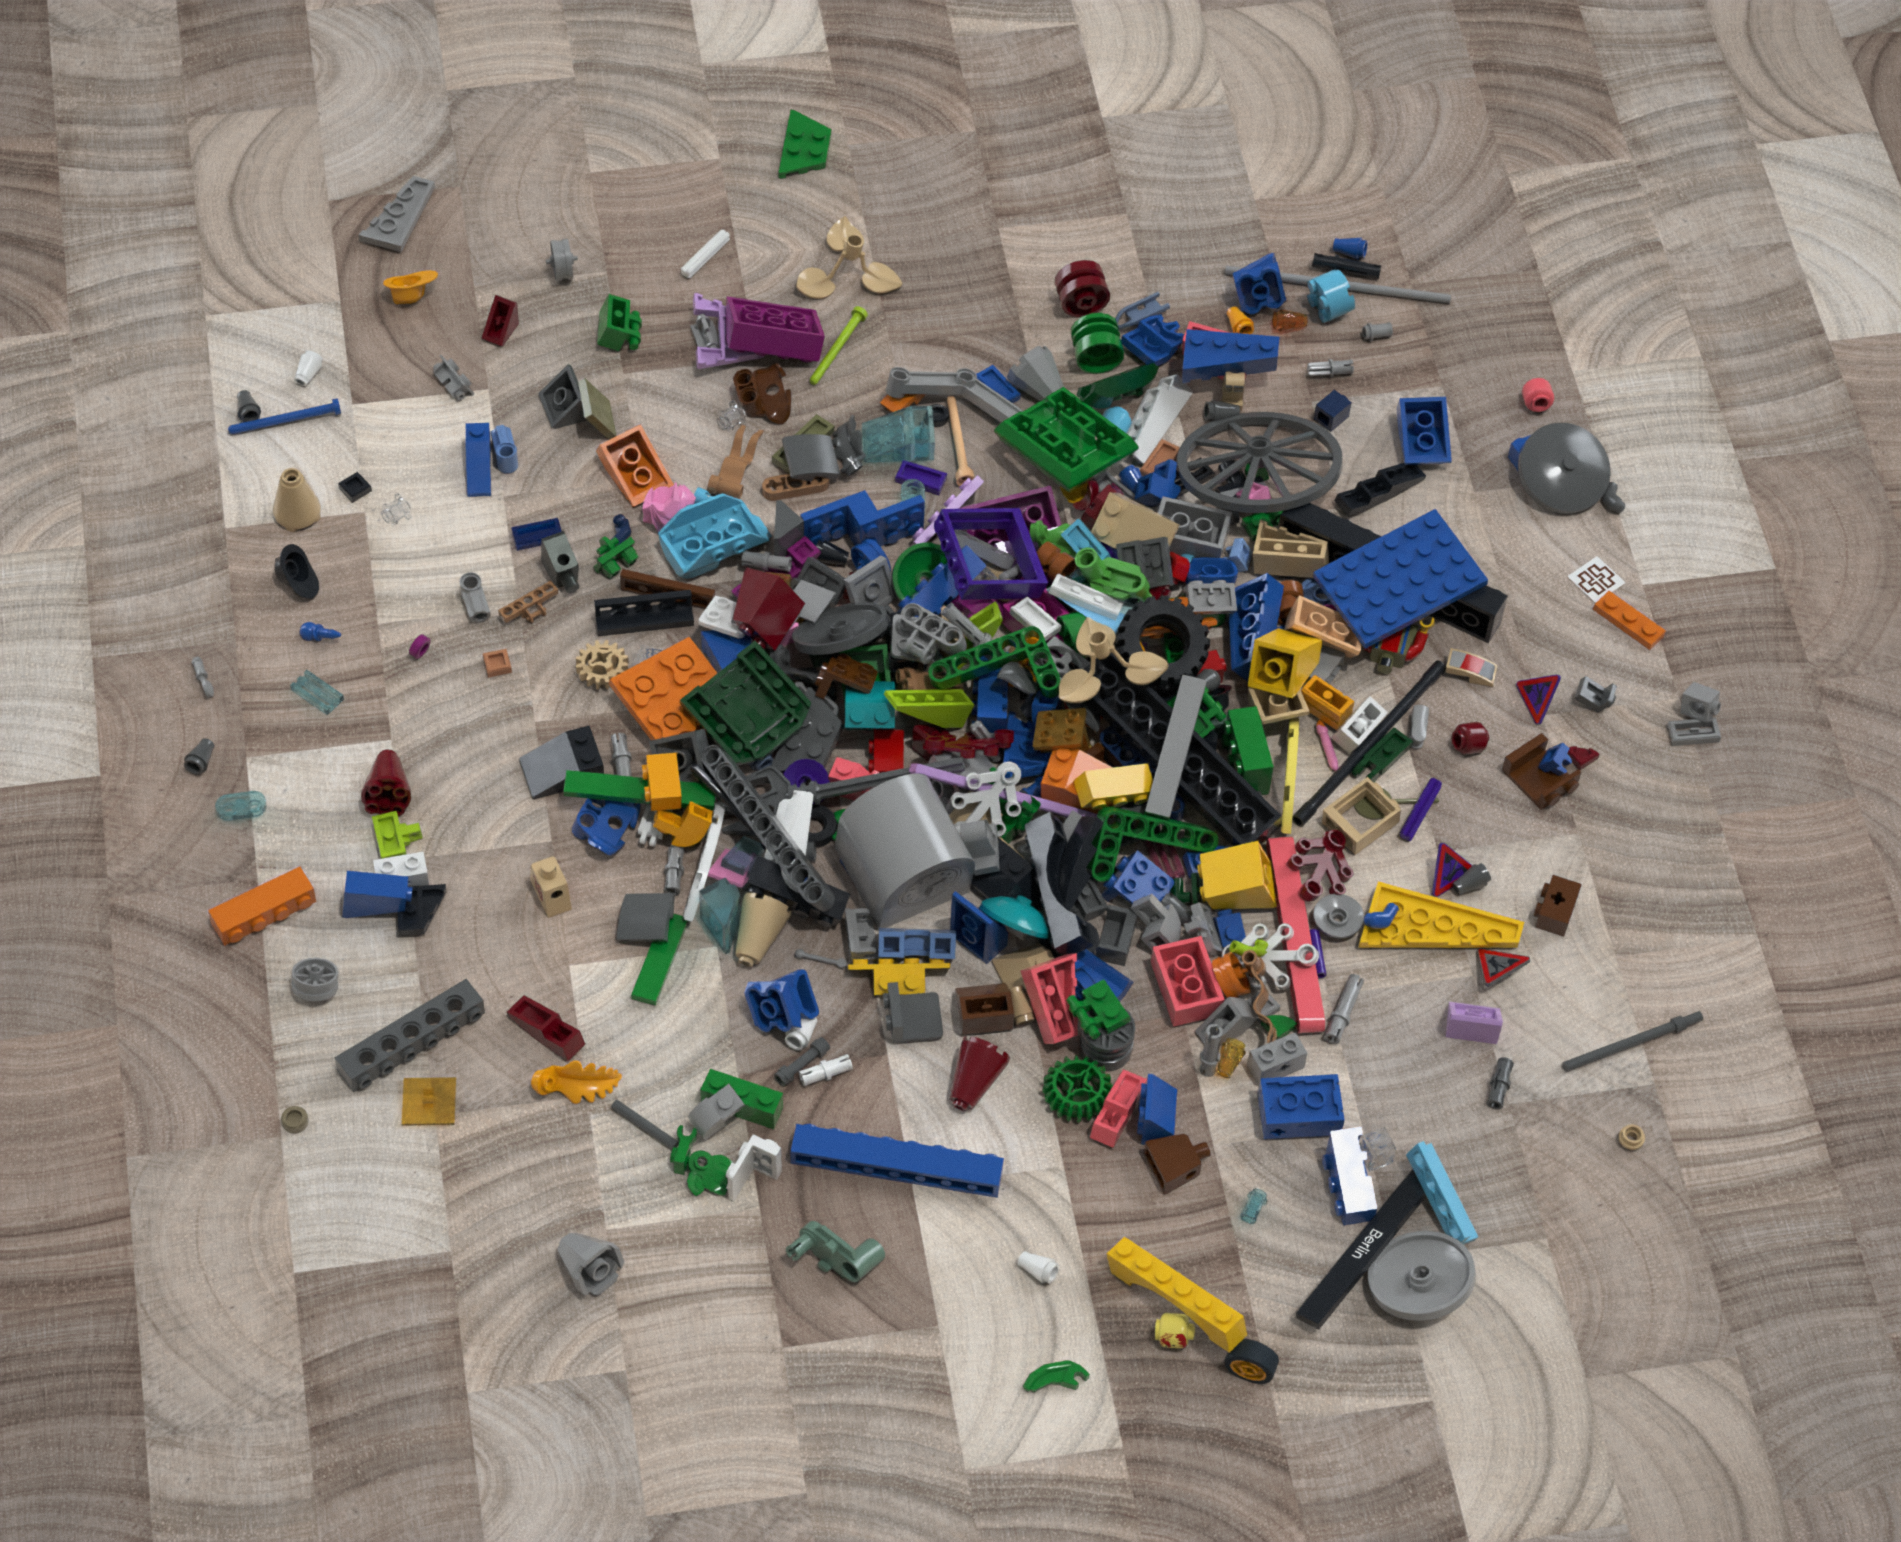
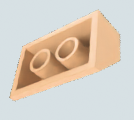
M1300 595L1298 596L1287 615L1285 630L1322 639V645L1341 651L1349 658L1360 654L1362 644L1339 612Z

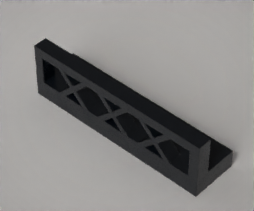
M691 590L594 600L598 637L694 626ZM680 599H686V602H677V603H676V602H674V601L680 600ZM652 602H660L658 605H651ZM628 605H636L635 607L631 608L626 607ZM607 607H611V608H612V609H610V610L600 611V608H607Z

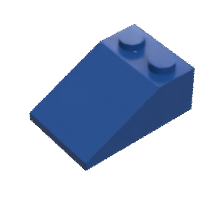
M1446 397L1400 398L1396 410L1404 465L1451 463Z
M956 891L952 894L950 930L956 931L957 941L988 964L1008 945L1009 932L1003 924L996 923L980 907H976Z

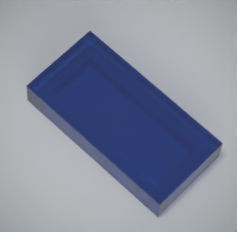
M558 518L511 527L517 551L541 546L542 538L562 532Z

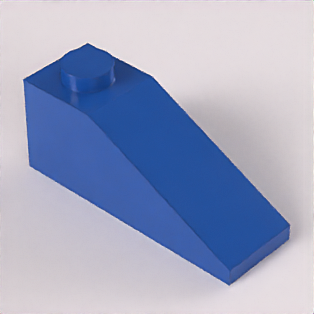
M466 423L468 497L491 496V436L489 423Z

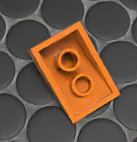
M641 424L600 444L596 449V453L607 473L632 507L643 503L651 488L654 491L658 487L670 488L674 485Z
M1053 749L1041 781V798L1098 814L1101 809L1093 810L1092 807L1081 808L1073 780L1084 771L1113 767L1079 749Z

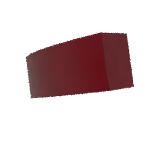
M525 995L507 1011V1015L529 1035L567 1061L586 1044L580 1030L563 1022L558 1013Z

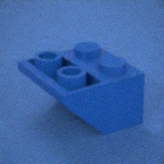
M1148 1074L1147 1084H1141L1137 1134L1142 1135L1141 1145H1145V1142L1148 1140L1173 1136L1175 1132L1177 1089L1154 1074Z

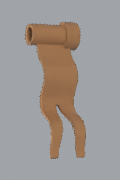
M741 425L735 434L730 455L725 457L719 476L711 475L707 491L710 494L718 495V493H723L738 499L742 497L744 485H741V481L747 465L752 463L757 442L764 430L759 429L758 432L752 435L743 457H740L743 434L746 428L745 425Z
M1247 950L1242 954L1244 967L1248 969L1247 974L1255 978L1261 985V992L1253 1003V1009L1259 1019L1270 1026L1267 1036V1043H1270L1272 1034L1271 1042L1276 1040L1277 1030L1271 1020L1261 1014V1010L1268 1001L1269 996L1267 988L1260 979L1266 972V964L1254 951Z

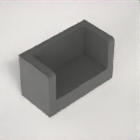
M1108 905L1106 921L1096 949V956L1104 962L1125 966L1137 922V914L1133 910Z

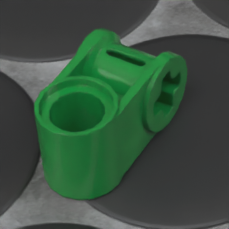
M1080 612L1058 616L1056 621L1061 625V630L1058 633L1062 637L1063 642L1081 655L1077 650L1076 640L1086 617Z

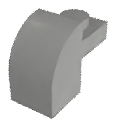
M1153 894L1133 902L1131 909L1147 925L1141 940L1151 950L1154 946L1179 941L1181 922L1172 904L1163 906Z
M728 1084L709 1099L706 1097L690 1112L688 1118L706 1141L726 1126L725 1121L745 1107V1104L730 1084Z

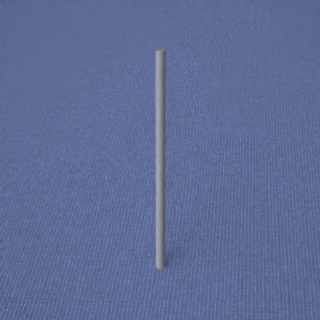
M1226 265L1225 275H1233L1232 273L1242 269V267ZM1280 272L1282 282L1308 285L1307 281L1315 278ZM1348 281L1351 287L1347 289L1349 291L1449 304L1451 301V294Z

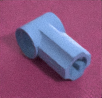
M505 425L496 426L490 433L496 454L497 468L502 473H512L518 468V456L511 429Z

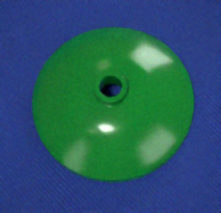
M928 542L918 543L907 548L897 558L892 571V585L900 601L907 595L911 598L917 592L914 588L920 583L921 577H925L928 581L934 576L931 571L940 563L945 565L947 563L945 553L941 550V545Z

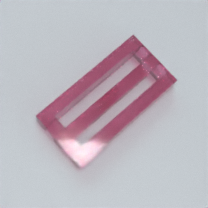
M1145 840L1144 844L1150 859L1156 866L1163 870L1153 843L1156 845L1167 872L1166 874L1172 879L1177 877L1185 878V871L1173 845L1165 844L1176 871L1172 870L1162 844Z

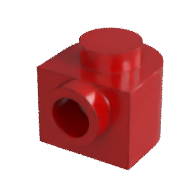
M1170 552L1173 582L1177 585L1178 581L1185 582L1190 563L1187 558Z

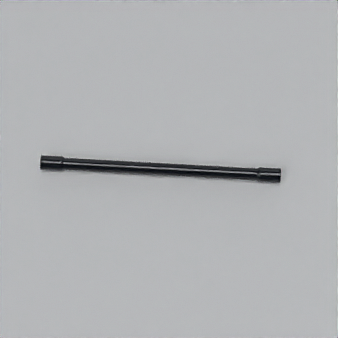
M1436 660L1427 669L1422 678L1309 801L1300 807L1292 816V820L1297 826L1303 827L1317 812V809L1354 770L1355 766L1359 764L1364 755L1391 730L1424 692L1444 674L1446 666L1443 662Z

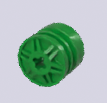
M1091 313L1079 318L1071 327L1070 334L1075 348L1076 363L1079 369L1086 373L1101 374L1112 371L1124 360V350L1120 340L1118 323L1111 315Z

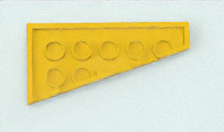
M1378 881L1369 913L1383 912L1388 903L1396 904L1399 910L1387 928H1371L1365 925L1358 948H1518L1525 922Z

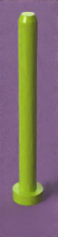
M860 306L854 307L851 312L852 318L810 377L812 385L818 384L859 322L866 320L868 313L864 308Z

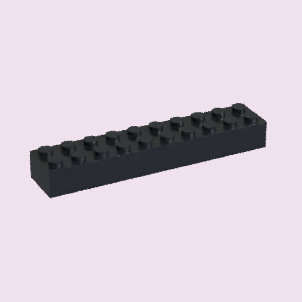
M1311 503L1284 510L1279 520V527L1287 528V532L1296 535L1303 533L1327 541L1329 563L1381 537L1369 529L1360 527L1348 519H1343ZM1486 585L1429 616L1489 644L1501 625L1508 595Z
M1110 653L1105 659L1096 658L1093 677L1100 680L1101 687L1098 693L1087 702L1145 760L1157 769L1173 709L1148 684L1136 685L1128 681L1125 674L1127 668L1118 661L1113 653ZM1091 663L1084 669L1087 673L1090 672ZM1194 730L1177 791L1232 846L1255 841L1261 844L1281 826L1282 816Z

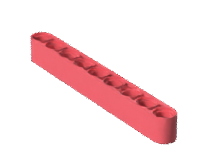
M1293 837L1267 838V857L1272 864L1279 926L1286 923L1294 930V935L1290 940L1282 941L1283 950H1298L1303 944L1312 945L1305 901L1300 895V888L1302 886L1300 872L1291 870L1287 865L1288 859L1293 854H1296ZM1289 928L1283 929L1282 935L1285 936L1289 933ZM1313 953L1306 954L1305 960L1312 959ZM1285 961L1287 975L1291 979L1290 993L1295 1022L1297 1023V1032H1324L1325 1016L1316 964L1305 966L1300 961Z

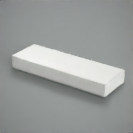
M1060 574L1056 575L1049 590V594L1115 621L1124 604L1123 601Z

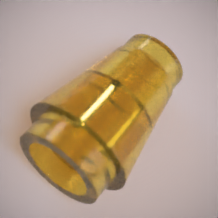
M1227 1038L1222 1043L1220 1062L1216 1071L1218 1075L1224 1078H1231V1075L1246 1054L1244 1050L1246 1045L1243 1042L1234 1038Z

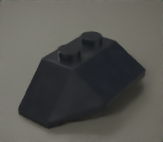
M998 837L1000 871L976 876L973 874L971 885L986 898L999 896L1017 898L1018 895L1031 900V906L1039 911L1043 907L1040 902L1042 895L1035 881V876H1037L1035 868Z

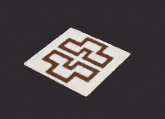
M1595 557L1568 575V578L1595 603L1608 591L1613 592L1625 584V581L1599 557Z

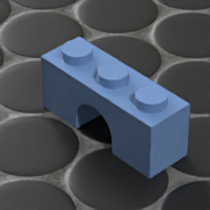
M879 928L878 957L904 958V956L919 955L938 959H955V930Z

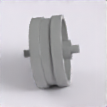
M562 239L561 241L551 240L550 259L546 260V264H551V267H553L555 280L573 279L572 264L578 260V256H573V253L570 252L568 239Z
M308 958L294 965L292 969V991L297 997L308 1001H322L336 994L338 990V968L334 963L321 958Z

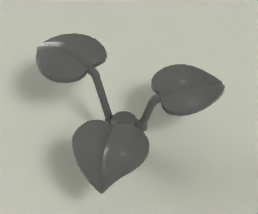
M1049 650L1055 658H1061L1056 652ZM1009 662L1002 667L997 678L1011 683L1019 690L1028 694L1025 702L1020 706V710L1027 718L1032 719V703L1038 691L1037 683L1033 680L1032 673L1026 667L1017 662ZM1056 663L1059 669H1064L1063 665ZM1070 663L1069 668L1071 670H1075L1073 665ZM1047 681L1044 686L1049 687L1051 682ZM1087 701L1081 703L1065 702L1069 709L1085 708L1087 712L1085 723L1097 733L1100 726V714Z

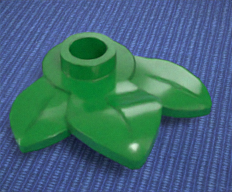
M703 1150L692 1153L688 1159L690 1173L687 1178V1185L694 1196L700 1195L704 1189L717 1195H726L728 1184L726 1173L733 1162L724 1155L711 1156L710 1153ZM697 1160H704L706 1166H699Z

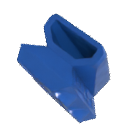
M1269 253L1232 273L1243 313L1255 314L1262 308L1276 309L1283 303H1286L1275 253Z
M798 969L772 981L747 983L744 994L754 1024L764 1032H769L773 1028H778L783 1032H787L792 1028H802L801 1018L813 1019L819 1014V1008L806 970Z

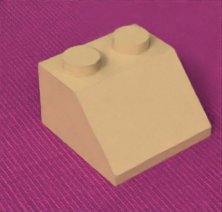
M1252 687L1248 688V707L1257 706L1262 725L1309 715V709L1301 690L1297 692L1294 698H1289Z

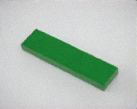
M673 914V919H669L668 942L651 943L632 991L631 999L656 1006L689 922L683 916Z

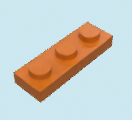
M1608 591L1594 604L1593 610L1649 650L1665 636L1666 630L1611 591Z

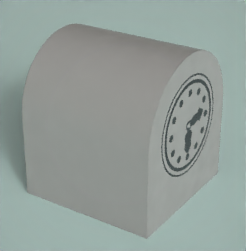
M903 775L870 789L852 802L839 819L834 847L863 902L870 909V915H872L878 930L879 928H887L952 900V894L955 891L960 895L969 893L975 870V862L926 775Z

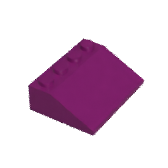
M726 297V340L728 347L733 351L740 353L751 351L760 356L771 354L781 359H790L791 357L806 363H811L812 361L819 362L825 335L816 310Z
M1051 485L959 508H1020L1029 534L1031 523H1036L1039 520L1044 525H1047L1048 529L1062 525ZM1005 529L962 530L992 546L998 542L1009 541Z

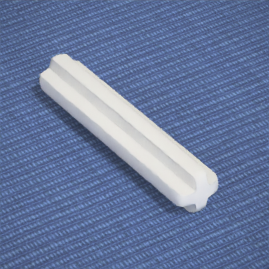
M720 230L681 267L682 276L691 278L730 240L729 233L725 230Z

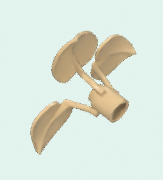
M844 216L831 227L826 238L827 244L832 250L842 251L831 273L826 276V273L819 268H807L799 274L796 284L797 290L807 297L814 299L829 297L835 290V284L830 279L833 278L844 258L850 261L860 258L862 270L865 272L862 275V283L871 292L887 293L899 289L902 286V281L892 269L882 263L873 262L868 268L866 267L865 252L862 251L864 245L863 235Z
M1087 617L1079 630L1076 647L1081 655L1091 657L1090 672L1087 673L1083 669H1075L1066 673L1059 685V699L1068 703H1081L1093 698L1101 687L1100 680L1093 677L1095 673L1096 658L1105 659L1110 653H1113L1118 661L1127 668L1125 672L1126 678L1136 685H1146L1155 681L1168 669L1169 665L1159 655L1145 651L1133 653L1129 658V663H1127L1115 650V632L1110 627Z

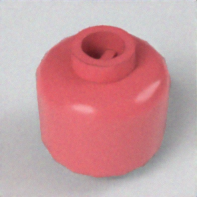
M1534 378L1523 386L1522 396L1529 410L1543 412L1553 405L1554 393L1547 380Z

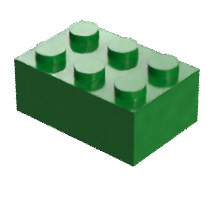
M1254 706L1228 710L1227 720L1223 721L1224 734L1221 735L1222 747L1227 749L1228 752L1227 763L1256 791H1260L1262 795H1267L1270 792L1274 766L1258 708Z

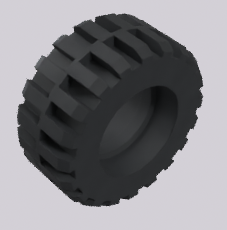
M1161 595L1159 600L1152 596L1148 597L1144 603L1139 601L1134 604L1133 608L1129 609L1124 615L1115 634V650L1127 663H1129V658L1133 653L1143 651L1139 638L1143 630L1149 627L1161 626L1168 628L1180 638L1184 650L1182 657L1178 661L1168 663V669L1159 678L1148 684L1155 692L1157 689H1161L1162 694L1170 693L1171 689L1178 691L1182 675L1196 677L1207 660L1210 647V639L1207 638L1209 630L1207 625L1202 626L1203 617L1201 614L1195 615L1192 612L1194 607L1190 604L1187 606L1182 605L1181 599L1175 597L1174 601H1170L1169 596Z

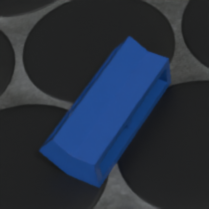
M1087 949L1077 953L1075 971L1084 965L1090 967L1100 980L1104 979L1117 999L1121 1001L1134 982Z

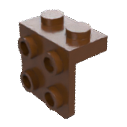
M833 653L829 663L824 662L814 684L818 687L815 696L825 699L833 679L869 694L878 671L872 665L857 662L845 653Z

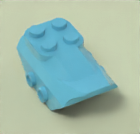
M723 493L680 509L658 532L666 559L676 574L686 579L714 570L719 566L720 561L767 542L772 537L760 517L753 515L743 500Z

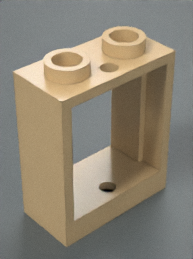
M1367 777L1323 809L1322 823L1330 831H1340L1345 836V846L1356 855L1399 823L1401 808L1394 799H1390L1384 793L1378 783H1373ZM1366 797L1386 817L1361 835L1342 814Z

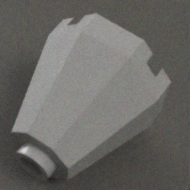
M1037 346L1024 354L1019 359L1021 364L1018 367L1014 364L1007 375V378L1013 385L1039 401L1044 400L1046 396L1064 387L1053 355L1046 346H1043V348Z
M569 1233L564 1236L557 1249L576 1289L583 1295H589L588 1292H591L593 1295H600L617 1281L619 1275L616 1273L618 1266L622 1269L624 1264L620 1248L614 1243L579 1233Z

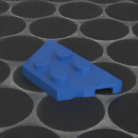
M1009 711L1007 729L1014 731V742L1011 743V747L1004 748L1003 763L1013 762L1017 764L1021 770V778L1044 774L1052 752L1041 753L1040 750L1035 751L1033 749L1035 733L1033 721L1028 720L1025 723L1016 718L1015 712ZM1007 772L1005 778H1011L1013 772Z

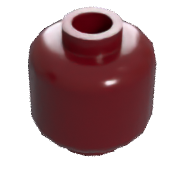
M1477 721L1459 724L1452 733V745L1463 755L1483 752L1489 741V732L1482 723Z

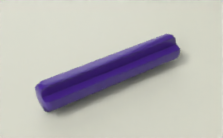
M1431 778L1428 781L1400 831L1402 839L1406 841L1413 839L1441 789L1442 782L1440 780Z

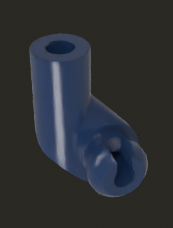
M618 514L613 518L616 534L612 539L616 537L619 541L614 547L627 540L632 532L630 523L623 514Z

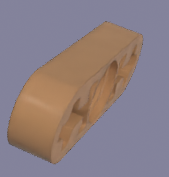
M790 474L768 477L762 483V494L767 500L776 501L820 493L829 488V478L816 476L812 481H808L810 485H806V480L791 478ZM793 481H798L802 483V486L793 488L789 484Z

